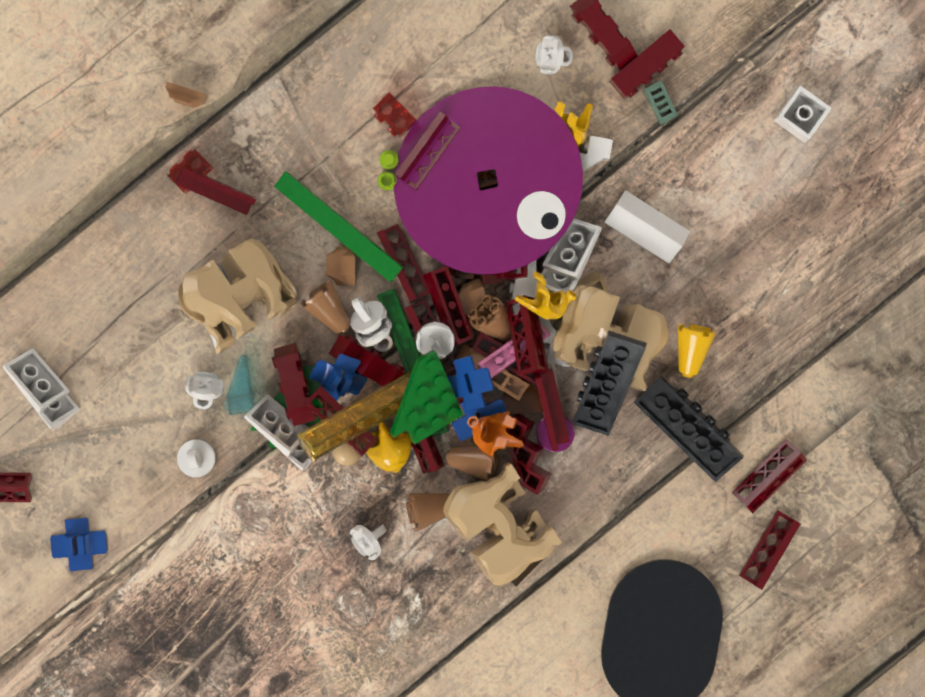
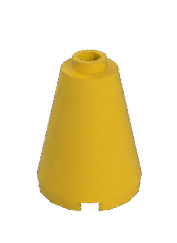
M680 323L677 328L678 371L684 377L693 378V375L698 374L715 338L716 331L711 332V328L690 324V327H684L685 323Z

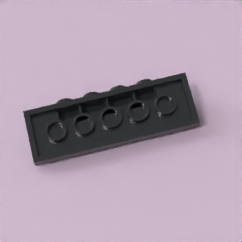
M608 331L602 346H597L594 354V357H597L596 361H591L588 372H591L590 376H585L582 385L585 389L584 391H579L576 400L579 402V406L572 424L609 436L646 349V342Z
M662 375L659 376L646 391L642 392L634 400V403L710 478L717 482L742 460L744 455L730 443L731 439L729 438L730 434L724 428L719 429L715 425L716 420L709 414L706 416L702 412V406L688 398L689 394L685 389L673 387Z

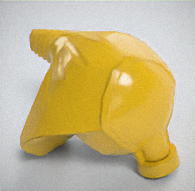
M558 101L554 110L568 126L577 146L580 147L587 137L593 104L588 103L578 118L572 112L569 115L565 113L566 105L562 101Z
M535 271L533 276L538 281L534 300L517 295L515 301L544 319L550 320L562 317L567 311L568 304L572 300L574 301L577 295L571 290H567L566 293L563 290L549 292L548 288L545 287L544 275Z
M380 421L378 424L379 431L371 433L377 438V441L366 453L381 470L398 473L409 458L411 439L404 432L392 438L386 424Z

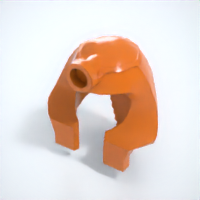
M510 411L480 418L471 416L467 421L468 426L472 428L474 442L489 456H493L497 449H506L507 446L523 447L521 440L508 435L506 432V427L513 429L517 422V419L509 416Z

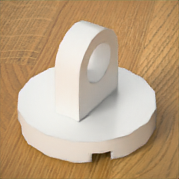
M547 35L542 38L544 40L542 43H539L536 50V64L540 66L541 73L552 75L561 66L571 64L573 52L569 47L563 46L559 37Z
M360 297L352 300L355 312L350 319V325L353 330L358 334L362 333V335L377 330L382 325L381 321L383 318L385 319L387 316V311L382 303L378 301L364 303Z
M387 316L385 319L383 318L381 321L382 325L374 332L364 335L356 333V339L362 346H374L380 352H385L392 347L393 341L389 334L392 322ZM383 339H387L385 344H378Z
M431 322L422 326L416 337V345L419 352L424 355L434 350L437 352L439 359H443L451 353L455 344L452 330L439 322Z
M197 372L194 373V376L187 377L185 390L193 397L195 407L207 409L212 405L213 399L222 395L224 382L222 379L219 380L217 375L213 373Z
M193 439L184 443L177 454V463L180 470L191 477H202L208 474L216 462V453L213 447L201 439Z
M382 524L370 532L366 527L356 525L350 531V534L353 535L351 541L361 555H367L369 560H375L381 554V547L377 539L387 529Z

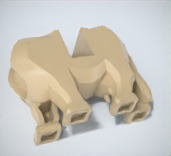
M253 238L230 249L220 263L231 279V283L226 279L215 261L211 260L203 267L184 276L183 282L179 284L178 297L180 307L185 314L204 325L207 331L216 339L217 346L215 351L218 355L233 346L237 341L232 336L229 325L235 329L237 339L248 334L257 326L243 312L251 302L258 301L261 306H264L266 303L267 318L269 320L277 315H284L298 304L295 300L297 290L294 284L282 273L277 261L266 246Z
M578 285L573 290L577 298L568 304L567 311L563 315L562 325L553 339V351L556 352L554 358L565 361L567 365L579 370L588 371L589 364L586 359V353H591L593 348L602 346L608 331L646 342V349L630 384L632 388L646 391L647 385L644 381V375L649 368L651 360L666 345L668 339V327L664 315L657 311L646 309L639 304L624 305L618 325H613L611 322L620 297L595 287Z
M508 462L502 465V471L498 476L488 481H478L456 487L448 496L443 509L446 518L454 526L459 537L469 540L485 528H487L491 535L494 534V536L470 552L482 572L491 580L494 586H503L510 583L525 571L531 563L548 557L554 550L553 545L562 543L553 528L548 526L543 529L539 537L535 538L539 529L546 526L537 510L532 509L529 511L524 525L519 526L516 524L514 515L507 504L517 500L519 496H523L526 493L518 482V479H520L512 464Z

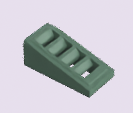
M662 80L643 90L660 125L678 116ZM659 89L660 92L652 96L651 92ZM663 96V100L655 103V99ZM664 103L667 104L666 107H664V108L658 110V108H657L658 106H660V105H662V104H664ZM670 110V114L664 117L661 116L662 113Z

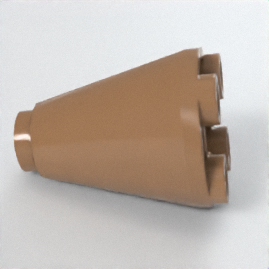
M490 295L484 296L481 302L469 311L468 318L470 319V324L474 329L506 344L512 339L507 310L499 298L491 297Z

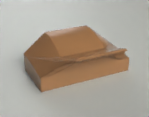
M167 82L165 86L169 97L176 103L191 108L205 104L207 96L204 93Z
M337 247L335 251L327 254L326 276L333 279L336 285L356 286V254L348 247Z
M480 278L462 284L461 290L458 293L466 316L486 296Z

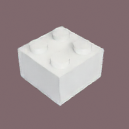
M799 86L794 90L773 121L805 143L810 140L832 108L805 88Z

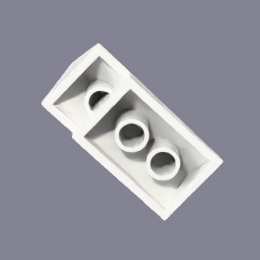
M626 190L604 222L668 264L682 248L690 233L689 230Z
M575 218L573 219L565 234L550 249L542 265L544 267L542 274L546 281L545 287L548 288L549 292L563 290L566 293L567 290H574L602 230L601 227Z
M33 348L3 365V369L50 429H59L80 410L68 396L70 390Z
M268 394L244 417L301 470H306L324 448L320 442L310 435L312 430L305 424L294 426L292 420L287 419L285 408Z

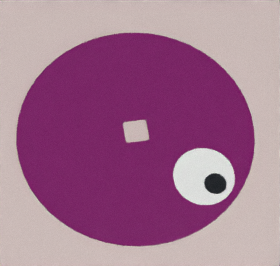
M506 87L471 88L457 92L436 103L416 121L408 132L399 150V161L394 171L395 175L439 112L445 114L449 120L406 180L403 181L396 176L397 182L394 185L395 202L401 221L409 235L433 259L443 265L467 273H504L528 265L543 256L561 239L569 228L577 212L582 194V160L576 141L568 126L552 108L541 100L522 91ZM450 121L461 127L418 189H414L406 182L409 180L416 185L420 179L419 170H415L419 168V164L421 168L431 164V157L427 153H430V149H432V152L441 150L442 140L437 139L441 137L442 133L443 137L451 135L456 128L449 123ZM495 169L498 187L480 190L477 173Z

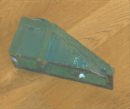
M240 355L226 396L227 400H224L225 411H228L229 415L248 413L254 407L247 355Z

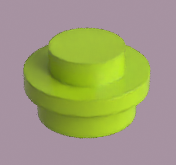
M392 150L384 151L379 158L381 166L388 170L395 168L399 161L397 154Z
M389 171L382 172L378 177V185L385 191L392 190L397 182L396 176Z

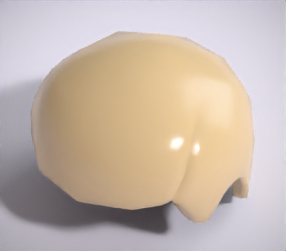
M338 439L332 447V456L335 462L343 466L353 465L361 458L342 439ZM356 440V446L362 450L360 443Z

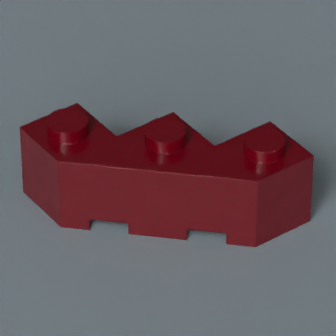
M577 0L570 5L573 12L571 16L577 24L581 23L587 28L590 34L588 38L592 44H598L607 55L605 57L607 63L611 67L615 66L621 70L633 61L638 55L632 43L627 37H623L618 30V25L611 16H607L601 9L602 5L599 1Z
M340 334L328 354L336 359L341 353L360 360L361 363L356 369L357 372L375 381L392 393L399 395L410 375L403 372L405 368L397 363L392 365L380 358L382 354L374 349L371 351L357 344L358 340L351 335L345 337Z
M292 343L275 348L272 362L274 368L278 369L281 381L278 385L281 394L284 393L287 419H291L294 426L316 420V414L304 404L310 398L297 344Z
M516 414L512 416V418L517 419L515 427L513 429L506 427V432L508 435L521 440L523 447H509L510 455L520 477V485L538 495L544 491L552 473L536 465L543 447L527 439L535 422L521 414Z

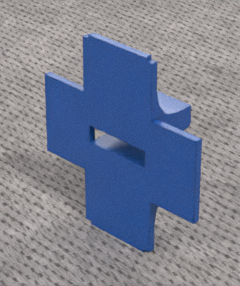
M341 353L334 364L321 359L317 361L309 375L310 379L320 382L321 387L336 401L340 396L344 397L346 392L358 395L368 380L367 377L355 373L361 361Z
M472 356L453 360L457 374L447 376L456 398L463 397L467 411L485 407L482 393L492 391L494 388L489 369L486 367L475 370Z
M500 398L491 403H485L483 408L469 411L466 410L463 401L460 405L465 414L453 421L452 426L459 440L464 441L473 436L472 428L468 426L467 421L471 416H476L475 413L480 412L481 416L484 417L506 412L507 409Z
M88 518L65 520L66 534L51 535L52 557H68L70 571L93 569L92 555L107 553L105 530L89 532Z

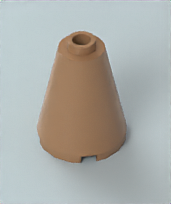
M328 280L327 284L324 282L308 294L310 299L307 301L303 299L300 305L302 308L336 334H344L351 328L349 326L351 323L350 318L330 280Z
M478 446L452 447L451 450L447 451L446 461L449 466L483 481H488L492 476L496 477L500 455H496L497 450L493 456H489Z
M449 493L406 494V498L409 497V502H406L407 514L410 524L414 523L415 528H412L414 532L446 518L443 509L450 495Z

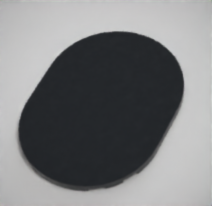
M657 559L631 569L616 585L607 610L601 645V662L608 683L619 697H698L707 687L715 668L723 612L717 591L704 574L693 566L681 561Z

